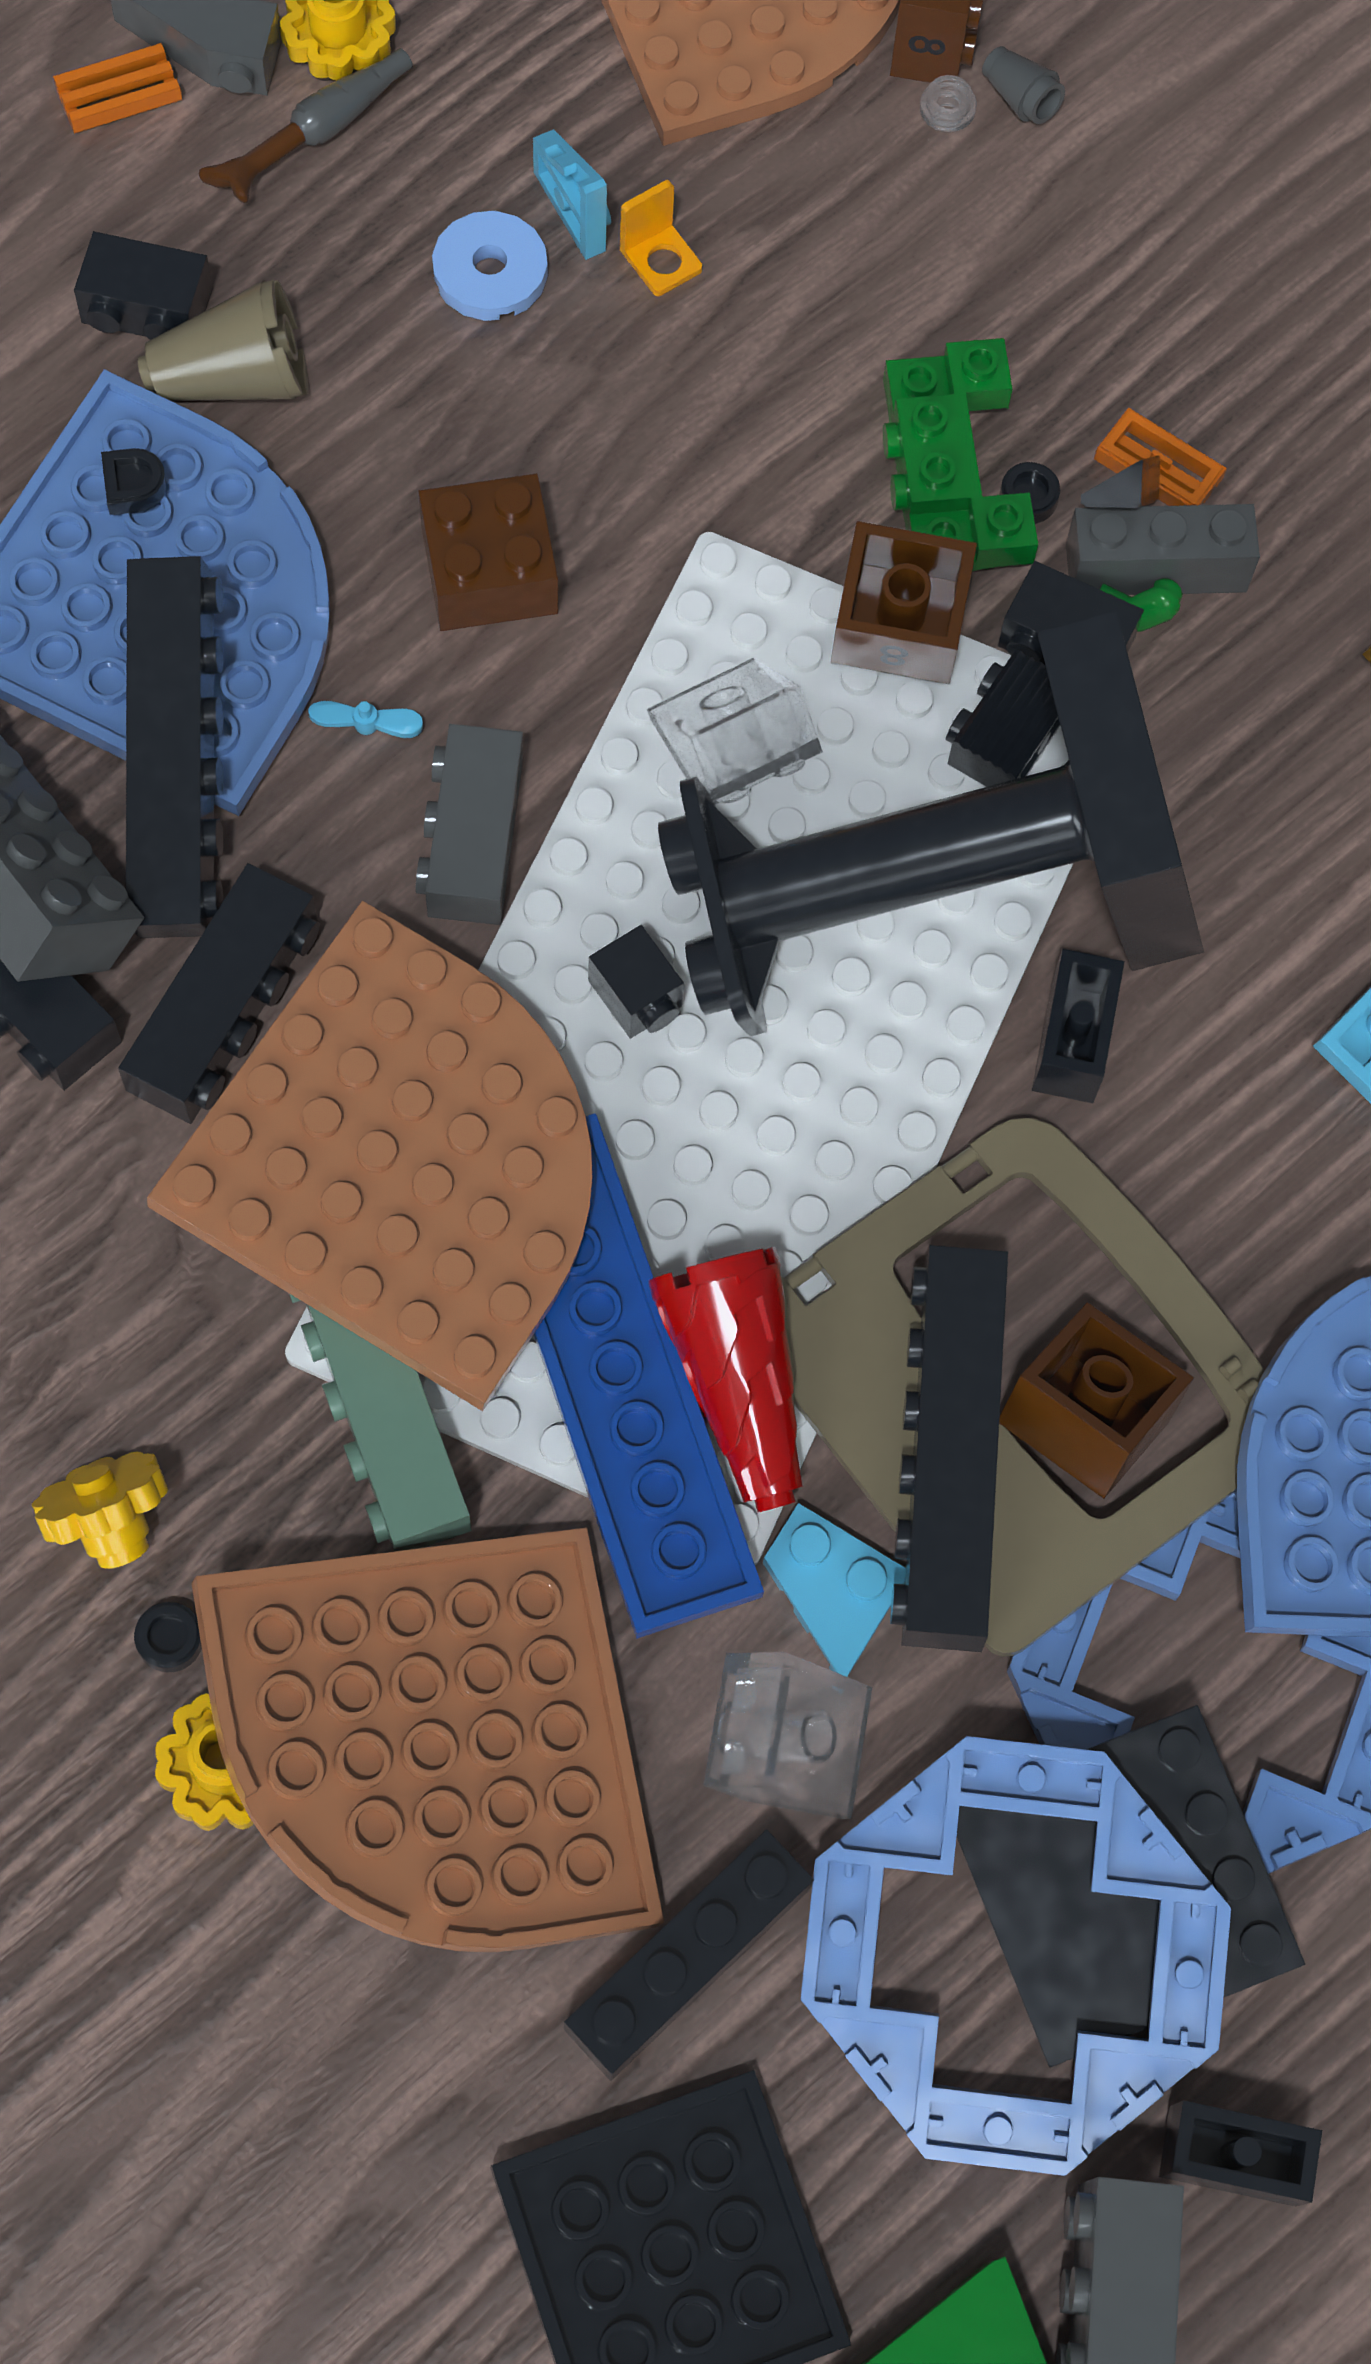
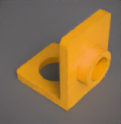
M669 180L657 184L621 206L620 251L650 291L658 297L702 272L701 261L673 226L674 186ZM658 250H670L680 257L681 265L673 273L660 274L651 269L648 259L652 253Z

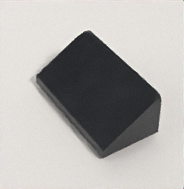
M1160 455L1142 459L1081 494V504H1084V507L1140 508L1156 502L1159 499Z

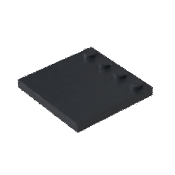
M1198 1705L1087 1748L1089 1750L1104 1751L1231 1907L1224 1997L1306 1965ZM960 1806L957 1840L1049 2068L1075 2058L1078 2030L1130 2036L1148 2029L1160 1900L1091 1892L1097 1821Z
M754 2070L501 2161L490 2167L554 2364H804L851 2346Z

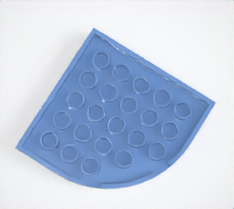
M104 369L0 524V699L126 761L127 559L201 556L214 576L220 577L223 588L222 613L214 614V636L220 637L223 648V671L221 674H214V697H220L223 708L222 734L214 735V758H220L223 768V792L221 795H214V804L239 816L302 715L314 692L323 667L329 639L330 600L327 572L320 542L310 517L296 493L290 486L286 487L282 480L268 467L267 460L256 449L233 432L215 422ZM139 448L156 455L164 467L167 482L166 492L162 500L154 507L145 511L110 515L107 506L101 452Z
M1371 1276L1363 1277L1330 1297L1293 1330L1278 1348L1262 1374L1250 1402L1241 1434L1237 1464V1510L1245 1632L1371 1637Z

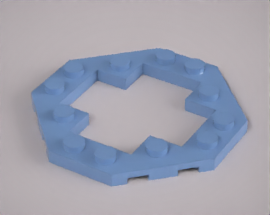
M1237 1491L1120 1579L1176 1601L1181 1594L1199 1542L1240 1558ZM1112 1585L1024 1651L1011 1658L1007 1674L1039 1744L1087 1749L1131 1730L1135 1717L1072 1692ZM1305 1635L1300 1648L1301 1652L1362 1677L1322 1793L1263 1769L1256 1773L1242 1813L1268 1874L1371 1830V1637Z
M966 1736L815 1859L801 2001L838 2044L851 2065L876 2097L892 2113L925 2159L1066 2176L1088 2158V2155L1118 2130L1121 2131L1159 2100L1170 2087L1192 2069L1198 2068L1219 2050L1231 1907L1104 1751ZM960 1806L1097 1821L1091 1892L1160 1900L1147 2039L1078 2030L1071 2101L932 2084L939 2014L871 2005L884 1868L953 1876Z

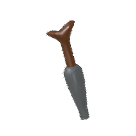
M399 48L383 60L319 89L316 93L311 94L296 105L292 111L289 125L241 157L228 160L222 164L201 168L199 170L200 179L203 183L217 188H232L234 196L240 202L247 203L251 184L259 173L303 143L316 146L332 139L340 130H343L359 116L395 79L413 67L409 55L402 48Z

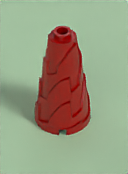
M770 1247L765 1250L762 1248L687 1267L686 1274L673 1277L672 1272L648 1281L652 1299L657 1306L662 1323L676 1347L694 1396L703 1414L708 1419L718 1446L723 1455L728 1459L743 1501L754 1500L757 1512L795 1503L793 1489L803 1487L796 1448L797 1424L792 1396L794 1393V1383L785 1325L784 1288L780 1271L781 1264L776 1247Z

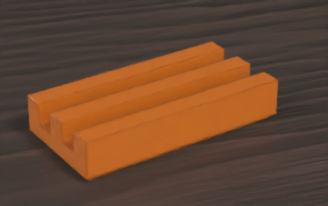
M162 43L53 76L57 93L74 134L182 100L177 78H174L173 69L170 62L166 59ZM158 81H162V82H163V83H160V84H157V85H154V86H151V87H147V88H144V89H141V90H138V91H135V92H131V93H130V90H133V89H136V88H139V87H142V86H145V85H149V84H152V83H155V82H158ZM107 97H108V99H109V100H106V101H102V102H99V103H96V104H93V105H90V106H86V107L77 109V107H78V106H81V105H85V104H88V103H91V102H94V101H97V100H101V99H104V98H107Z
M1129 407L1097 447L1094 460L1113 472L1119 473L1142 459L1160 455L1158 500L1168 506L1205 504L1211 496L1213 488L1217 487L1223 480L1227 469ZM1129 432L1156 450L1150 451L1124 434ZM1172 460L1203 478L1202 482L1174 466Z

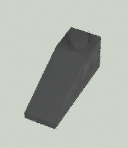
M110 0L114 21L151 46L162 43L166 56L211 86L225 88L233 93L249 92L268 95L282 42L278 3L260 0Z

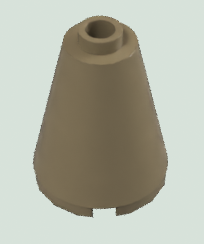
M274 279L261 281L146 342L145 355L138 357L139 373L145 389L149 391L155 390L157 395L170 401L296 399L298 396L306 395L308 393V373L303 348L297 349L293 330L298 329L281 283L278 280L274 281Z

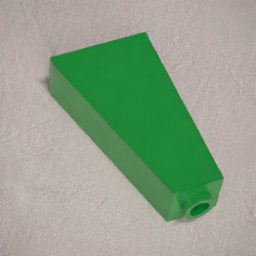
M1002 2257L982 2265L861 2364L1047 2363L1007 2259Z

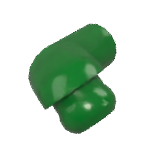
M1168 578L1156 580L1154 587L1132 597L1105 583L1100 588V590L1144 609L1137 632H1143L1170 621L1180 610V602L1183 596L1182 589L1178 583Z

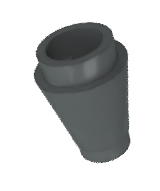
M1004 46L995 48L984 61L982 67L983 75L989 79L990 83L1022 121H1033L1035 124H1042L1051 119L1059 110L1065 97V87L1060 83L1057 72L1013 51H1009Z

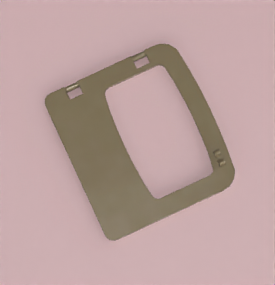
M1033 1118L1011 1119L993 1127L943 1166L939 1165L813 1254V1257L784 1278L781 1277L784 1288L785 1325L793 1370L794 1393L792 1396L794 1405L895 1533L897 1519H909L911 1495L899 1494V1472L901 1455H913L914 1431L903 1430V1409L905 1392L917 1391L918 1368L907 1367V1346L909 1329H921L922 1318L914 1306L910 1304V1299L896 1278L893 1269L894 1265L899 1259L1015 1178L1031 1180L1062 1208L1100 1248L1169 1331L1202 1376L1226 1414L1228 1426L1222 1434L1116 1513L1105 1519H1096L1089 1516L1055 1484L1009 1431L999 1424L988 1638L984 1646L993 1654L1002 1657L1014 1656L1024 1651L1237 1491V1464L1241 1434L1250 1402L1265 1371L1218 1305L1141 1213L1059 1129ZM975 1161H978L989 1176L963 1194L951 1178ZM821 1271L833 1287L805 1306L793 1290Z

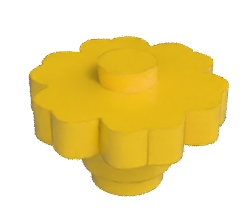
M285 0L287 14L280 20L282 42L287 48L291 61L296 63L308 62L312 76L316 78L329 77L337 81L347 75H351L353 69L359 71L390 55V36L396 30L395 11L391 4H389V0Z
M136 1451L121 1456L116 1460L112 1457L100 1458L89 1465L72 1470L67 1474L65 1481L57 1482L43 1489L40 1497L32 1503V1508L35 1512L36 1522L46 1542H56L57 1544L64 1545L81 1539L87 1555L96 1558L100 1567L110 1569L131 1563L148 1550L149 1543L146 1536L149 1533V1526L143 1513L159 1505L161 1498L168 1492V1487L156 1456Z
M202 1694L193 1700L191 1704L184 1705L174 1712L172 1720L176 1734L162 1737L155 1747L158 1761L155 1776L158 1784L163 1789L174 1792L172 1804L175 1813L180 1818L193 1821L195 1825L206 1831L217 1828L226 1818L235 1828L244 1830L251 1827L254 1823L249 1818L232 1785L221 1755L209 1694Z

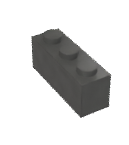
M1254 504L1075 508L1066 541L1068 576L1099 590L1102 584L1105 583L1127 595H1136L1152 588L1155 581L1161 578H1168L1178 583L1183 594L1247 592L1260 558Z
M449 724L446 746H435L432 763V782L441 783L438 802L427 801L424 819V838H433L430 858L419 857L416 874V894L426 895L428 917L501 925L524 759L523 732Z

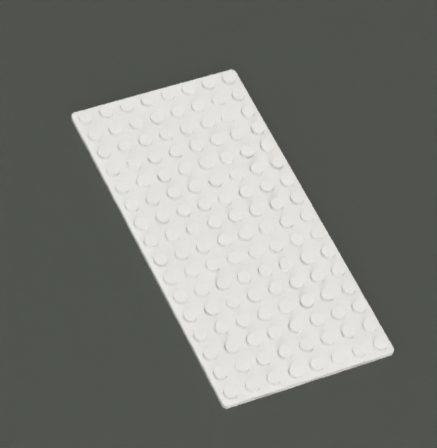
M705 532L699 536L478 971L499 984L542 1027L561 1055L575 1083L585 1116L596 1113L653 1277L655 1278L672 1272L674 1277L686 1274V1268L757 1249L763 1248L765 1250L770 1247H776L781 1264V1277L784 1278L811 1259L813 1254L937 1168L1074 863L780 941L761 999L766 1019V1033L749 1036L737 1024L731 1009L704 1015L693 989L685 953L686 941L712 935L703 890L677 895L665 866L658 834L659 822L685 815L680 792V781L697 777L711 795L716 808L757 849L984 788L986 786L947 764L952 743L946 741L945 738L959 712L965 708L973 713L983 698L977 694V690L991 665L996 662L1004 667L1011 657L1010 654L960 634L950 684L831 663L836 624L844 586L713 532ZM1061 726L1028 775L1058 768L1069 760ZM642 924L684 982L682 1007L679 1008L678 1016L669 1025L654 1033H649L646 1029L630 1039L589 983L588 963L590 955ZM820 1271L793 1291L806 1306L832 1288L833 1285ZM306 1307L286 1346L285 1355L290 1365L327 1382H331L333 1379L326 1359L313 1362L307 1347L301 1325L312 1320ZM534 1335L483 1411L417 1372L439 1432L589 1498ZM794 1405L797 1424L796 1448L801 1470L817 1433ZM700 1408L751 1556L756 1565L764 1552L784 1506L757 1512L754 1500L743 1501L728 1459L720 1450L708 1419Z

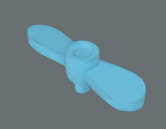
M319 701L313 703L308 708L310 720L319 726H355V729L363 735H370L378 730L400 738H413L418 736L423 730L422 717L416 711L410 709L377 710L366 701L360 702L356 707L333 701Z

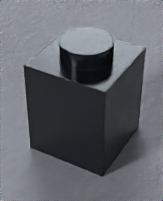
M642 924L589 956L588 981L630 1039L646 1029L649 1033L657 1032L669 1025L678 1016L679 1008L682 1007L684 982Z

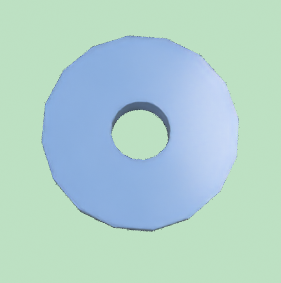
M499 211L473 212L453 221L438 237L432 254L434 279L445 303L463 316L483 321L500 320V315L509 314L514 311L515 316L528 310L542 295L548 277L545 244L536 230L519 217ZM493 258L501 261L505 268L496 274L488 275L478 271L475 266L481 260Z

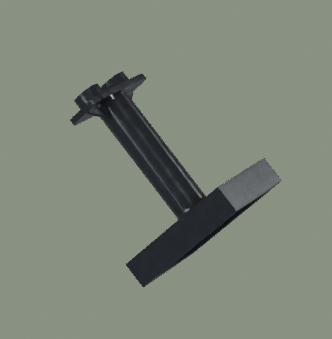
M1117 610L1037 632L1069 760L1058 768L759 849L716 808L711 795L697 777L681 780L680 792L685 815L659 822L658 834L665 866L677 895L703 890L712 935L686 941L685 953L693 989L704 1015L731 1009L735 1021L749 1036L766 1033V1019L761 999L780 941L1083 860L1095 862L1104 897L1132 971L1204 953Z

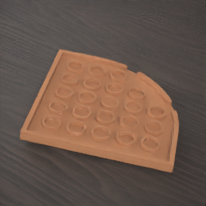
M601 0L663 146L769 116L797 106L832 87L835 77L847 70L853 63L856 66L860 65L881 42L893 23L900 5V0Z
M362 901L147 1197V1206L483 1411L553 1306L569 1277L580 1249L590 1208L592 1187L591 1143L586 1116L575 1083L561 1055L545 1031L528 1011L499 984L470 964Z
M587 1528L201 1575L194 1578L192 1589L212 1716L220 1752L232 1785L249 1818L270 1848L299 1879L323 1899L354 1919L386 1934L420 1945L467 1952H502L530 1949L656 1928L664 1923Z

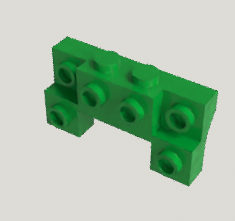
M1005 339L948 342L945 346L944 356L886 360L883 384L889 423L883 424V448L886 459L895 458L897 474H892L890 479L891 501L894 511L903 510L905 529L977 543L972 572L994 567L1033 564L1038 549V539L1030 493L982 496L969 411L1009 408L1013 388Z

